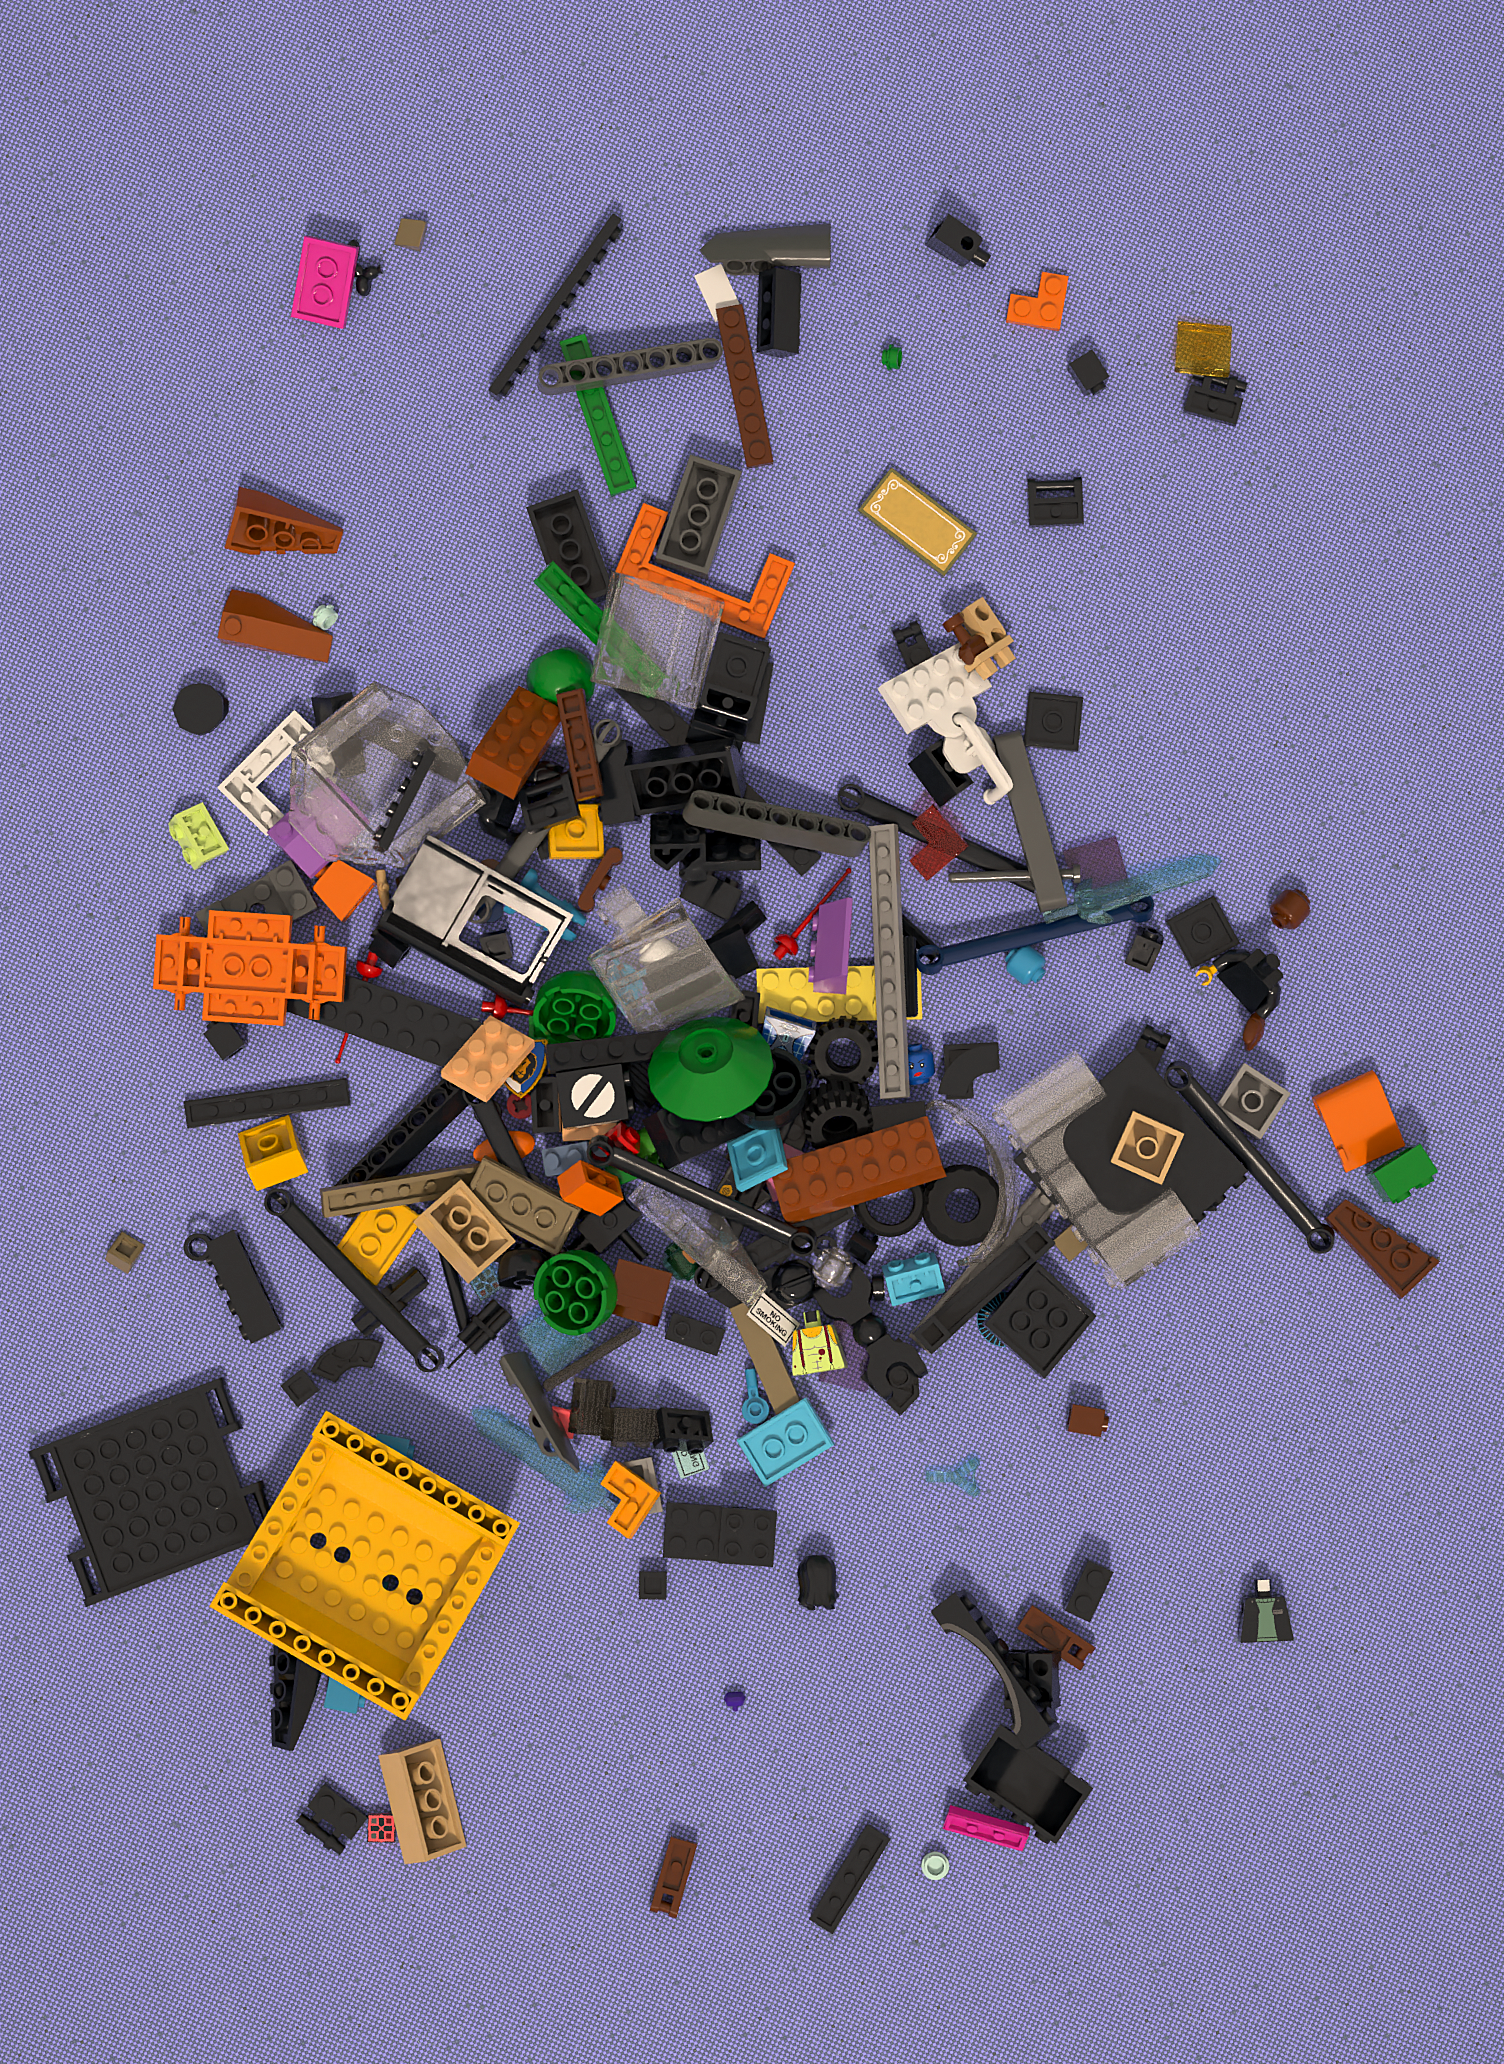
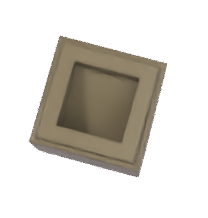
M401 218L394 245L421 252L428 227L427 222Z
M1072 1224L1053 1240L1056 1243L1055 1247L1069 1262L1089 1245L1087 1240Z
M121 1232L107 1251L105 1260L128 1274L145 1245L126 1233Z

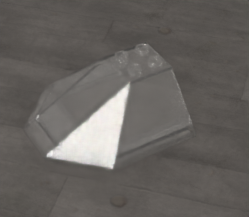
M376 681L369 684L291 749L292 762L288 822L325 861L337 862L342 860L353 861V864L372 866L385 864L392 865L393 868H404L413 861L428 834L440 840L486 803L476 780L465 774L468 764L454 737L419 699ZM429 749L437 755L390 847L384 853L374 850L372 847L376 841L372 839L379 825L384 826L388 818L385 816V812L392 801H397L400 795L397 789L402 779L410 776L413 770L409 767L416 753L421 754L424 750Z

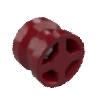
M514 1093L511 1094L507 1100L509 1114L517 1119L530 1117L532 1115L531 1096L527 1093L520 1098Z

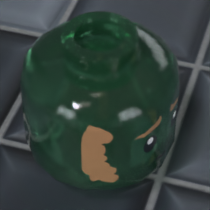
M675 1240L664 1249L666 1255L663 1258L662 1264L670 1273H673L672 1276L676 1280L681 1281L685 1279L688 1282L694 1278L695 1271L701 1266L703 1257L689 1241L685 1240L678 1243Z

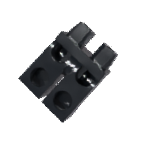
M1010 1649L1009 1654L1014 1661L1022 1665L1025 1670V1677L1030 1684L1035 1685L1039 1689L1042 1696L1041 1700L1046 1707L1051 1708L1055 1712V1709L1061 1706V1698H1059L1061 1650L1035 1651L1033 1649ZM1004 1685L1006 1699L1004 1700V1709H1010L1011 1720L1014 1723L1011 1701Z

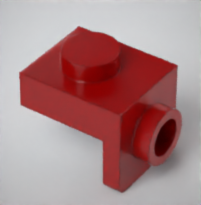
M622 1121L604 1134V1136H608L613 1140L615 1146L632 1152L635 1155L640 1152V1136L638 1132L632 1127L628 1128ZM599 1147L607 1156L609 1155L605 1149Z

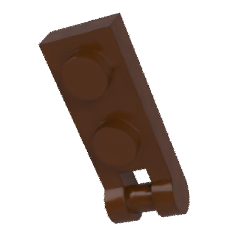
M1032 1604L1016 1627L1048 1650H1061V1658L1080 1671L1085 1665L1084 1660L1088 1654L1092 1655L1096 1649L1092 1644ZM1073 1644H1076L1080 1648L1073 1656L1068 1651Z
M671 1835L649 1911L654 1913L661 1911L668 1913V1917L677 1918L698 1843ZM663 1893L674 1896L672 1903L661 1900Z

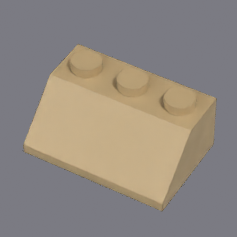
M462 1180L458 1181L413 1221L468 1284L516 1242Z

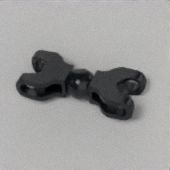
M853 1262L846 1268L848 1276L852 1281L851 1291L846 1296L840 1298L833 1297L821 1285L815 1287L812 1290V1294L827 1318L834 1321H843L853 1330L855 1342L865 1348L870 1357L867 1366V1377L882 1400L888 1401L893 1397V1391L887 1379L889 1372L894 1367L906 1366L918 1378L926 1376L928 1370L912 1345L905 1342H896L887 1334L885 1322L880 1317L874 1315L870 1307L873 1295L871 1283L859 1265Z

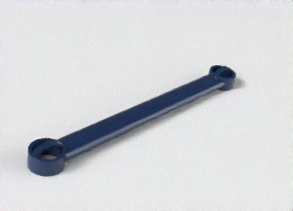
M1135 893L1128 898V901L943 947L925 945L916 954L917 968L923 974L934 975L939 973L944 966L1129 920L1138 923L1146 922L1153 916L1154 900L1146 893ZM1137 902L1148 905L1147 908L1138 912L1131 909V906ZM929 954L938 957L936 961L929 964H923L920 961L923 956Z

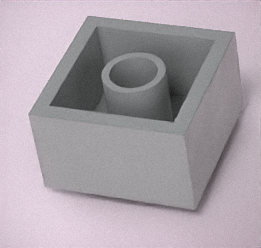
M1243 1063L1239 1066L1216 1103L1240 1130L1252 1138L1260 1140L1291 1093L1246 1063Z

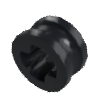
M821 1236L817 1239L813 1252L818 1259L829 1260L836 1255L838 1245L832 1237ZM823 1240H828L829 1246L833 1247L832 1253L828 1252V1256H822L821 1250L817 1249L819 1242L823 1244Z

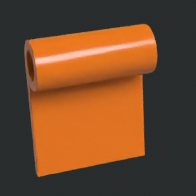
M1373 1070L1312 1097L1314 1107L1327 1127L1345 1173L1406 1146L1381 1083Z

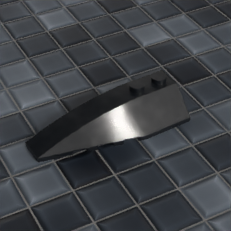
M273 1644L274 1655L269 1656L270 1667H274V1683H270V1694H272L275 1700V1707L271 1709L272 1746L294 1751L313 1704L322 1672Z

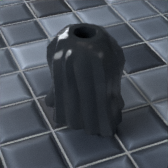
M827 1555L806 1556L799 1564L797 1571L800 1595L797 1600L799 1605L810 1611H814L815 1606H823L827 1610L835 1609L834 1604L839 1597L836 1590L835 1563Z

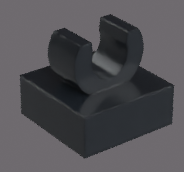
M862 1227L859 1232H854L843 1251L866 1265L879 1245L876 1244L878 1236L875 1235L872 1240L863 1236L866 1228Z

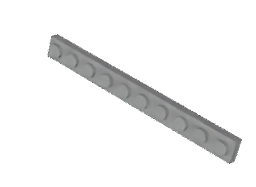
M885 824L869 826L871 832L869 849L880 1099H896L910 1097L898 825Z

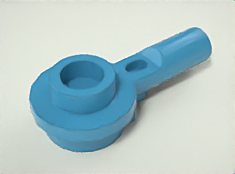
M746 1369L745 1377L748 1399L742 1406V1414L746 1421L758 1424L767 1418L769 1407L767 1402L759 1397L756 1369Z

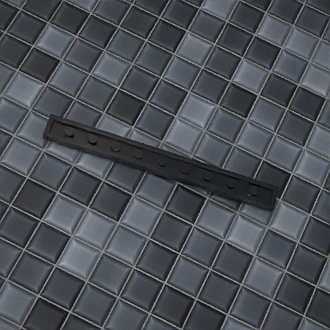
M623 672L609 683V686L670 746L690 744V742L685 741L689 725L656 692L647 698ZM746 782L747 787L743 799L767 803ZM765 840L801 877L821 859V856L815 850Z

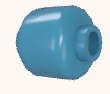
M1031 945L1012 949L1005 959V962H1007L1006 971L1022 985H1027L1032 981L1036 984L1046 973V970L1043 969L1046 964L1045 957Z

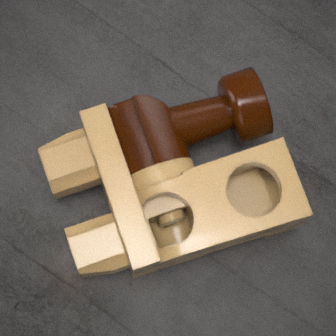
M983 597L942 624L946 632H954L961 644L958 656L966 663L964 668L968 673L975 669L982 679L986 680L998 671V668L991 660L992 657L1001 669L1016 659L1008 647L1014 640L1010 635L1007 636L1005 629Z

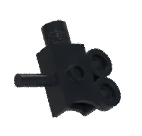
M621 1188L624 1199L602 1216L585 1211L583 1208L581 1209L577 1219L583 1218L584 1220L576 1227L581 1234L567 1247V1250H584L591 1253L597 1250L600 1254H604L620 1239L637 1259L642 1262L649 1254L628 1231L646 1214L643 1211H636L629 1205L624 1196L625 1191Z

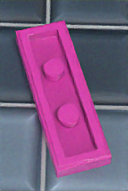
M952 1805L948 1809L943 1824L944 1830L1023 1851L1030 1833V1827Z

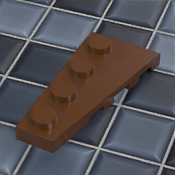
M1346 1199L1324 1218L1399 1300L1412 1290L1440 1262L1435 1257L1421 1251V1248L1412 1242L1409 1243L1397 1235V1232L1389 1227L1386 1228L1377 1222L1374 1217Z

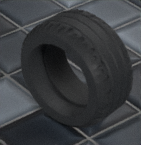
M922 1184L910 1188L913 1195L912 1210L907 1218L897 1224H883L875 1220L869 1213L866 1202L854 1205L856 1216L867 1230L883 1237L901 1236L911 1231L921 1221L924 1215L925 1189Z

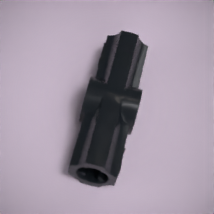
M414 1266L395 1283H390L380 1292L401 1312L409 1305L408 1302L427 1288L430 1283ZM365 1307L351 1319L365 1337L382 1325Z

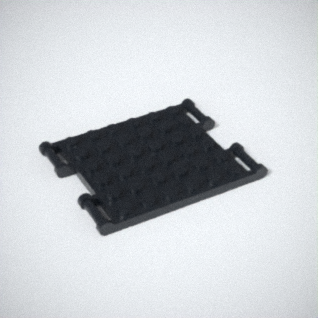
M224 1377L28 1451L30 1459H34L47 1494L44 1496L46 1502L50 1503L66 1496L85 1548L66 1556L68 1562H72L85 1597L83 1599L85 1607L250 1544L258 1529L245 1495L253 1493L263 1520L268 1514L270 1506L263 1490L265 1488L263 1480L242 1488L223 1438L224 1435L243 1429L241 1421H237L224 1385L227 1384ZM208 1391H215L227 1426L219 1427L207 1395ZM49 1452L63 1486V1489L58 1491L44 1457V1454ZM89 1556L102 1591L101 1593L95 1594L82 1558Z

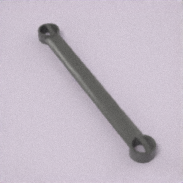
M611 719L599 721L593 729L598 764L609 749L618 745L622 739L623 732L621 727ZM604 725H607V726L605 727V729L602 731V733L600 734V736H599V731H600V729H601ZM616 726V738L610 743H603L609 731ZM563 787L552 790L548 797L563 793ZM525 827L494 871L513 881L551 828L529 834ZM487 895L482 896L468 921L475 924L486 923L492 915V908L497 900ZM485 903L487 907L485 916L482 919L473 920L477 910Z

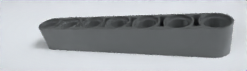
M706 338L548 364L540 369L537 378V388L544 395H557L712 369L718 365L723 354V347L718 340ZM703 350H713L716 357L707 358L703 354ZM684 353L689 357L690 361L682 363L677 359L676 355ZM654 357L659 358L663 362V366L654 367L649 360ZM625 362H632L636 365L637 370L629 372L624 369L623 364ZM604 366L609 369L610 374L601 376L597 373L596 368ZM579 371L584 378L576 381L570 377L569 373ZM551 375L556 379L557 383L548 385L543 381V377Z
M1015 730L993 736V743L997 758L1013 783V788L1007 795L1039 911L1043 913L1067 907L1064 886L1020 730Z
M704 790L694 791L682 812L684 820L693 826L853 858L858 857L862 853L871 837L869 828L860 822Z

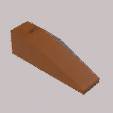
M239 487L224 548L250 555H260L261 551H276V554H286V551H302L304 554H334L338 551L344 529L267 493Z
M231 589L224 606L217 636L218 640L224 644L328 663L333 641L332 635L259 594Z

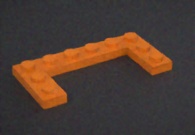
M643 503L614 573L613 580L765 640L795 563L769 553L750 603L650 564L649 562L669 513Z

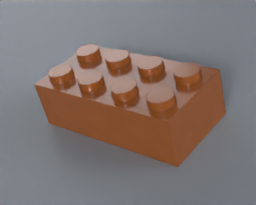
M518 686L473 751L465 774L514 800L559 733L562 724L558 706Z

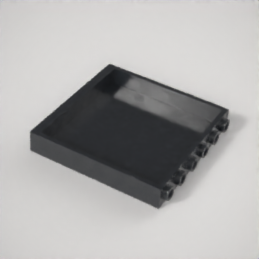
M1136 1049L1130 1052L1013 1159L1019 1168L1125 1283L1129 1279L1132 1282L1136 1281L1145 1272L1142 1267L1149 1261L1153 1264L1166 1253L1163 1250L1164 1247L1170 1242L1173 1245L1178 1243L1186 1235L1183 1230L1190 1224L1195 1227L1207 1216L1204 1211L1211 1205L1216 1208L1227 1198L1224 1193L1231 1186L1237 1189L1247 1180L1245 1174L1248 1172L1180 1096L1166 1085L1165 1080ZM1133 1110L1184 1133L1162 1185L1110 1162Z

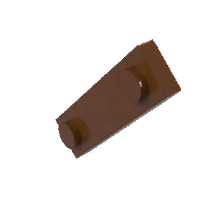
M580 688L556 694L575 798L577 801H583L603 796L604 790L585 690Z

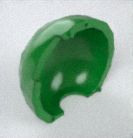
M562 647L550 651L531 662L528 668L526 684L528 691L558 706L556 694L580 688L585 690L588 703L594 694L596 677L594 667L586 655L575 648Z

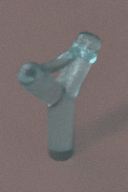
M974 1457L955 1471H926V1482L955 1483L969 1495L977 1497L980 1489L976 1486L975 1473L977 1467L980 1466V1461ZM971 1471H973V1484L964 1478Z

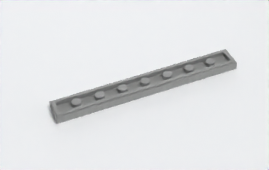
M1038 1187L913 1331L1032 1225L1038 1223L1041 1226L1052 1214L1056 1207ZM911 1332L909 1334V1337L912 1338L918 1345H920L925 1351L928 1352V1350L920 1343V1341Z

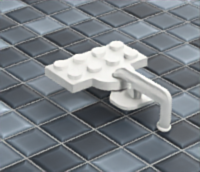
M957 643L883 683L878 690L906 734L928 723L935 732L945 736L942 751L956 772L965 774L981 765L985 767L996 784L994 789H987L983 794L985 803L992 805L1013 788L1010 776L995 755L994 743L987 732L975 724L977 708L973 698L989 690L992 685L988 679L983 680L975 669L970 673L964 668L966 663L958 656L961 644Z

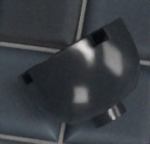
M517 1244L515 1249L507 1251L499 1261L497 1270L499 1286L512 1290H522L521 1286L533 1285L534 1288L536 1274L542 1264L549 1260L548 1257L539 1249L532 1248L531 1244Z

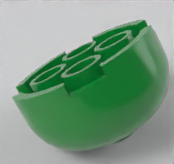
M579 970L558 973L549 978L537 993L533 1012L535 1027H538L547 1036L546 1040L552 1044L582 1041L563 1035L569 1030L570 1017H573L574 1033L578 1038L582 1040L609 1038L616 1025V998L609 985L592 973Z
M570 1250L550 1258L539 1268L534 1281V1300L538 1299L539 1306L545 1315L543 1319L553 1329L566 1335L577 1336L600 1327L610 1318L616 1307L618 1288L615 1276L603 1259L588 1251Z

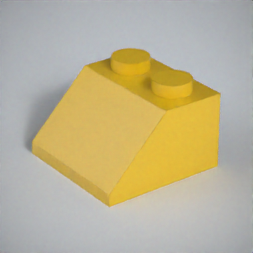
M290 1115L237 1133L245 1167L256 1191L308 1172L305 1156Z

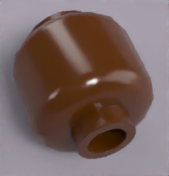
M1298 889L1282 891L1270 905L1271 921L1280 929L1294 930L1298 928L1310 914L1309 898Z

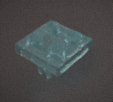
M542 1314L517 1334L551 1377L594 1345V1342L587 1333L572 1336L558 1332L543 1319L545 1315Z

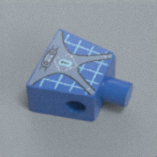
M767 1006L762 1030L763 1038L770 1045V1049L774 1050V1047L784 1049L800 1061L815 1035L816 1021Z

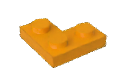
M615 1461L600 1483L621 1499L607 1523L626 1538L632 1539L661 1492L621 1462Z

